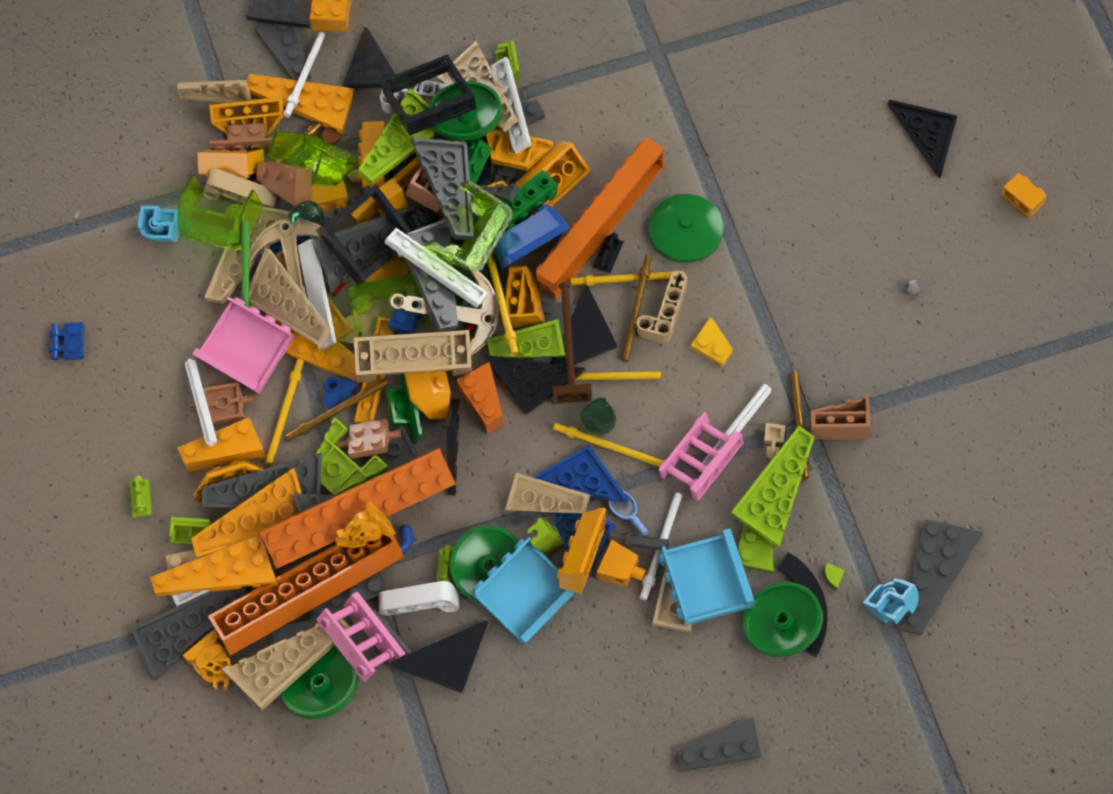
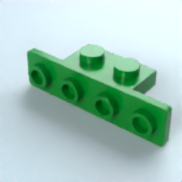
M401 374L402 389L388 388L385 391L391 426H409L411 442L416 443L423 435V427L420 425L419 419L420 410L410 400L405 375Z

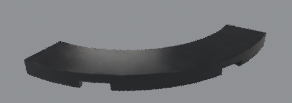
M788 552L779 565L778 570L785 574L793 583L801 584L810 589L822 607L823 624L820 633L815 641L804 650L817 658L827 630L828 615L822 588L809 568Z

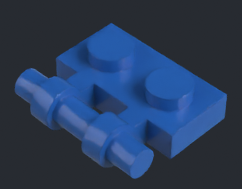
M53 323L49 333L51 338V345L49 346L51 360H58L59 354H64L65 360L84 359V323H64V330H59V324ZM59 339H64V345H59Z

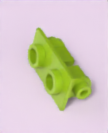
M135 476L134 480L130 482L132 517L152 515L149 479L143 480L141 476Z
M446 545L444 549L439 550L436 582L447 581L454 585L449 569L450 556L453 550L451 545Z

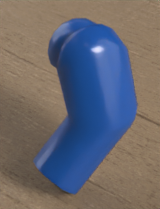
M402 525L399 528V533L402 535V542L399 546L403 554L414 542L413 529L409 525Z

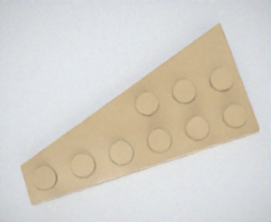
M475 41L453 63L465 81L485 84L499 95L502 105V117L497 127L506 132L518 119L478 43ZM447 72L437 76L443 84H454Z
M244 203L204 298L206 301L224 304L227 297H230L242 282L243 221L250 222V250L252 243L264 229L278 221L295 218V213ZM260 255L249 264V272L261 259Z
M265 248L249 285V303L318 346L324 347L331 328L273 252Z
M343 619L338 620V623L344 630L350 627ZM319 623L305 632H298L296 636L288 640H281L258 651L256 655L247 659L243 658L239 660V663L230 667L226 666L222 670L263 710L335 646Z

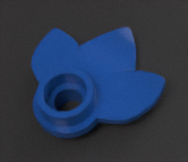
M329 377L323 384L325 391L323 400L326 407L332 409L353 397L351 391L357 387L356 382L348 378L338 379L336 377ZM335 385L336 388L330 389V386Z

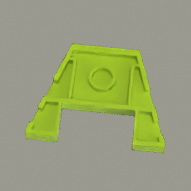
M336 417L332 420V425L329 431L326 432L320 449L318 448L316 454L322 453L321 484L333 495L347 491L389 468L376 454L360 468L335 444L347 433L348 429Z

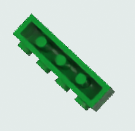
M481 139L465 141L467 142L470 186L476 185L492 150Z
M541 170L520 187L513 202L503 200L488 212L487 223L499 232L500 235L528 219L533 212H537V209L548 200H553L557 195L558 184L545 171Z

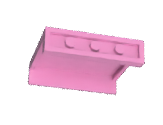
M228 296L227 299L230 303L200 350L196 348L193 355L260 394L295 336L290 332L292 329L284 324L279 326L271 316L266 315L264 317L260 315L261 311L251 306L248 308L244 306L245 302L237 297L232 299Z

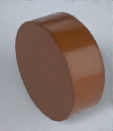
M329 127L323 131V141L327 145L333 146L340 142L341 134L336 129Z

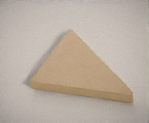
M399 284L346 317V321L354 331L339 340V342L343 345L354 346V338L374 336L378 316L392 317L395 308L389 304V298L395 293L402 294L403 285ZM398 297L394 298V304H397Z

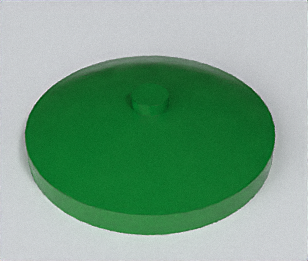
M465 81L475 96L477 109L435 125L432 128L439 135L455 141L474 140L490 133L498 125L502 117L500 97L491 87L479 82ZM451 84L435 94L429 104V108L462 95L455 84Z
M679 194L665 199L654 209L649 221V236L654 248L665 258L678 263H694L709 257L718 248L723 237V220L718 209L707 199L693 194Z
M495 526L478 527L464 534L455 544L449 561L451 579L457 590L468 600L480 604L472 596L475 592L473 588L481 580L485 582L489 578L487 574L493 567L499 568L503 564L501 560L508 552L512 555L517 550L515 545L519 542L518 538L509 531Z
M781 582L764 588L754 596V606L745 610L743 627L749 642L757 651L771 657H788L802 652L815 641L822 628L823 611L817 597L810 589L797 583Z
M332 647L283 691L281 697L286 707L296 716L304 719L326 718L339 712L351 701L358 688L359 676L337 647Z

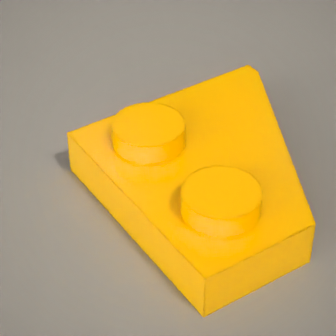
M711 317L690 345L691 349L722 367L733 353L732 347Z

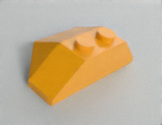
M282 97L209 105L211 123L226 135H228V125L265 123L266 136L273 131L284 116Z
M446 371L404 374L409 398L412 403L425 414L428 420H446L448 418L451 393Z
M245 460L233 461L230 465L224 467H214L205 474L194 493L197 505L202 504L203 486L263 470V468Z

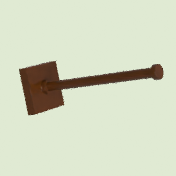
M561 282L559 283V288L561 289L568 385L552 386L554 404L592 401L591 384L576 385L569 302L570 283Z

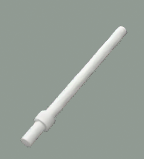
M323 32L318 33L292 95L287 99V106L283 113L285 117H290L293 109L299 102L300 92L325 38Z
M680 493L674 494L660 536L661 539H668L682 498ZM655 550L648 574L644 576L642 582L644 586L639 597L641 600L647 601L651 587H654L655 575L660 563L659 554L662 552L660 550Z

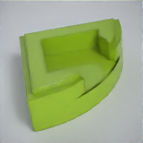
M827 563L825 567L826 578L833 588L838 589L845 570Z

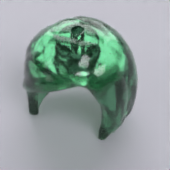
M304 201L297 204L288 214L292 225L299 219L320 225V222L325 219L322 207L313 201Z
M605 397L593 400L579 414L582 427L588 433L595 436L608 434L616 425L615 411L606 401Z

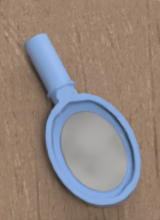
M623 491L629 501L626 504L609 501V507L615 516L622 520H630L631 524L634 525L642 536L648 533V530L639 521V518L636 517L637 505L630 494Z

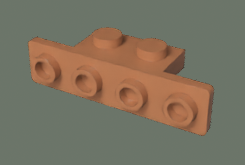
M265 123L228 125V140L210 141V149L229 151L264 149V152L284 151V143L282 137L265 138Z

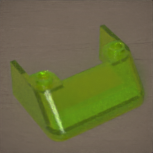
M275 130L267 157L268 159L284 161L289 165L313 169L314 177L312 183L322 184L328 188L337 186L357 166L359 160L356 156L320 137Z
M191 174L178 199V230L180 234L185 238L231 250L241 249L242 222H250L251 232L264 207L257 193L251 189L244 205L232 204L227 208L225 214L196 207L204 190L195 175Z
M471 180L460 183L459 187L474 196L470 203V209L479 218L473 227V239L466 240L461 248L455 244L442 247L435 241L425 243L423 247L450 264L476 272L485 266L511 221L513 211L510 206Z
M412 273L352 285L348 288L346 298L356 338L362 337L358 315L369 311L370 302L388 299L395 293L423 298ZM426 313L424 316L428 327L431 326L432 317L430 313Z

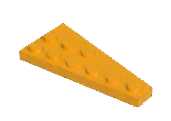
M249 74L247 79L251 95L261 99L282 97L284 107L287 106V99L292 95L298 81ZM305 82L298 97L299 102L292 113L310 121H318L324 127L334 128L338 133L343 134L355 90L348 87Z
M276 320V322H275V323H276L277 325H279V326H281V324H283V323L279 322L278 320ZM294 330L290 331L295 337L284 355L294 359H302L307 364L360 383L356 378L355 354L337 339L336 344L320 350L314 342Z
M292 468L193 536L191 540L196 557L219 551L260 535L259 531L302 512L297 511L293 498L294 494H302L295 468Z
M261 535L150 577L154 593L157 597L180 595L182 592L190 591L192 593H200V590H210L211 592L241 589L242 586L261 587L263 584L278 585Z

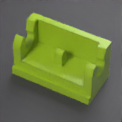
M514 41L497 45V50L495 51L496 61L504 57L508 58L514 81H521Z
M171 517L169 531L171 544L193 545L191 538L211 525L210 519Z
M541 517L527 531L528 534H532L535 530L538 531L537 536L533 537L530 542L546 555L551 554L565 543L556 528Z

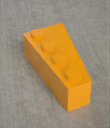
M385 121L363 122L362 129L359 130V139L362 141V143H359V154H362V156H358L359 167L373 149L375 142L380 138L385 128ZM358 174V180L362 181L363 188L367 185L371 187L375 184L380 187L387 182L386 174L372 185Z
M249 417L215 431L217 443L212 447L206 445L204 436L177 447L188 473L210 469L218 465L227 466L237 460L249 462L251 459L266 458L264 449Z

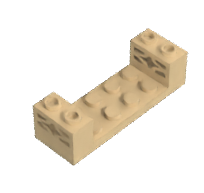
M469 330L354 338L355 370L358 382L377 381V375L453 370V376H461L472 372Z

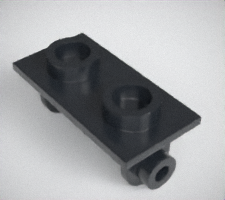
M612 233L606 236L593 268L611 273L624 241L619 240L618 234Z

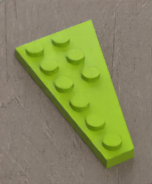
M411 88L400 103L407 117L429 108V104ZM394 113L382 131L380 138L375 142L373 149L359 167L358 174L372 185L415 152L411 143L412 137L433 139L438 133L431 127L409 136L396 113Z
M800 426L797 427L731 512L733 517L777 548L780 547L815 438L814 435Z

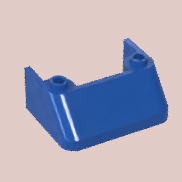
M546 204L537 209L538 213L501 235L499 232L493 235L494 237L487 250L489 253H493L498 272L570 229L567 222L551 205L548 207Z

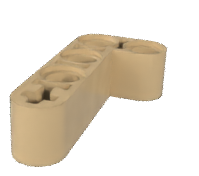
M212 169L210 171L203 191V196L209 200H218L221 195L243 204L250 203L275 208L279 196L264 185L219 169Z
M675 271L672 273L658 317L642 315L637 319L636 328L639 337L659 343L670 341L687 290V275L684 272ZM676 297L677 300H670V298ZM669 313L672 316L666 317L665 314ZM643 325L649 326V327L646 328V329L641 328V326H643ZM660 330H666L667 332H666V333H660L659 331H660Z

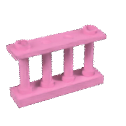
M704 412L701 417L696 418L693 427L667 460H663L660 464L659 473L661 479L665 480L671 474L689 485L692 498L699 501L744 444L742 434L735 431L732 436H727L709 425L708 414ZM703 430L724 442L721 450H715L697 439ZM693 445L712 456L713 460L709 465H705L686 454V452ZM681 459L700 470L702 474L698 479L694 480L674 467Z
M356 592L344 604L345 608L334 614H331L326 608L316 620L354 668L357 675L366 682L375 672L374 667L385 661L391 664L392 661L403 657L406 653L361 595ZM351 614L358 623L344 630L338 623V620ZM363 629L369 639L356 646L349 636ZM375 645L381 652V655L368 662L361 652Z

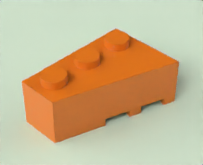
M490 362L457 380L458 390L486 433L488 434L504 425Z

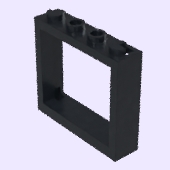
M448 54L381 80L383 94L409 136L477 109L474 94ZM447 72L462 96L407 117L393 94Z
M377 184L371 187L367 185L359 191L361 195L358 197L354 195L347 200L346 203L348 205L346 207L340 206L332 212L334 216L330 219L329 217L323 219L320 222L321 226L316 229V232L356 285L365 281L398 253L390 247L365 269L361 270L330 227L369 196H372L395 228L404 234L412 232Z

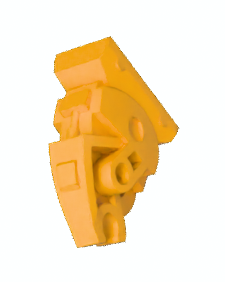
M370 500L366 504L365 511L354 515L355 517L347 524L345 529L336 531L338 538H335V542L338 546L362 547L366 546L368 541L372 540L374 542L380 539L382 534L390 537L396 533L390 520Z
M213 630L183 654V657L189 665H193L198 675L205 681L213 683L214 690H218L217 685L219 682H223L224 690H228L231 679L223 672L222 668L230 667L232 664L230 658L225 654V649L219 645L221 640L218 634Z

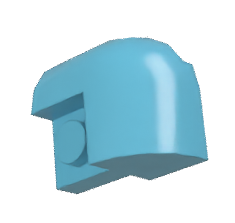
M141 206L138 229L142 236L149 241L177 242L180 235L178 230L180 211L179 209H160L159 206Z
M894 578V581L884 585L880 583L865 599L863 604L879 620L885 623L890 621L897 624L907 612L910 614L914 613L919 601V593L914 584Z

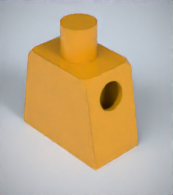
M611 540L596 573L598 580L628 586L632 577L643 581L647 570L637 567L639 563L638 555Z

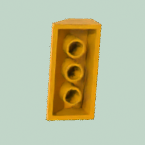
M560 141L515 184L520 188L541 170L545 171L558 184L556 197L544 203L547 207L550 205L553 207L591 170L572 142Z
M602 507L584 512L581 519H577L574 531H576L575 536L571 535L568 547H570V550L565 552L563 557L564 566L559 568L557 573L559 588L582 594L605 531L606 508Z

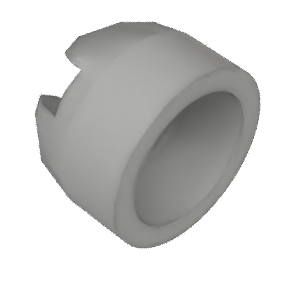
M915 278L906 283L905 290L909 295L921 292Z

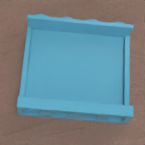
M731 529L723 530L720 536L666 550L665 546L662 547L659 559L661 565L666 567L665 578L667 583L672 585L673 602L677 601L679 607L676 609L679 620H683L684 626L754 606V597Z
M530 537L526 541L522 538L515 545L517 550L512 555L508 552L501 560L503 564L499 568L493 567L487 574L489 578L485 582L481 580L473 588L475 592L472 595L523 646L575 593L559 588V580L557 579L559 569L531 544Z

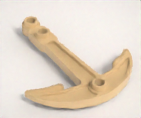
M295 218L284 219L264 229L252 243L249 250V264L264 253L265 248L269 249L268 245L281 241L287 271L307 297L306 288L303 284L297 238L301 236H310L311 239L319 238L320 236L316 229L320 225L309 220ZM285 225L289 226L287 230H283Z
M474 268L470 271L476 284L488 292V295L481 303L479 309L456 306L457 320L477 325L473 338H470L471 355L477 353L487 344V339H490L493 335L499 318L496 294L486 277ZM399 293L392 294L389 298V304L393 308H403L406 311L421 314L429 313L423 298L409 295L404 297ZM396 297L399 298L398 304H394L393 302L394 298ZM413 301H417L418 306L416 308L412 307ZM486 315L490 316L489 322L485 321Z

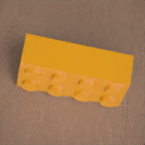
M312 0L310 12L312 30L348 32L351 0Z

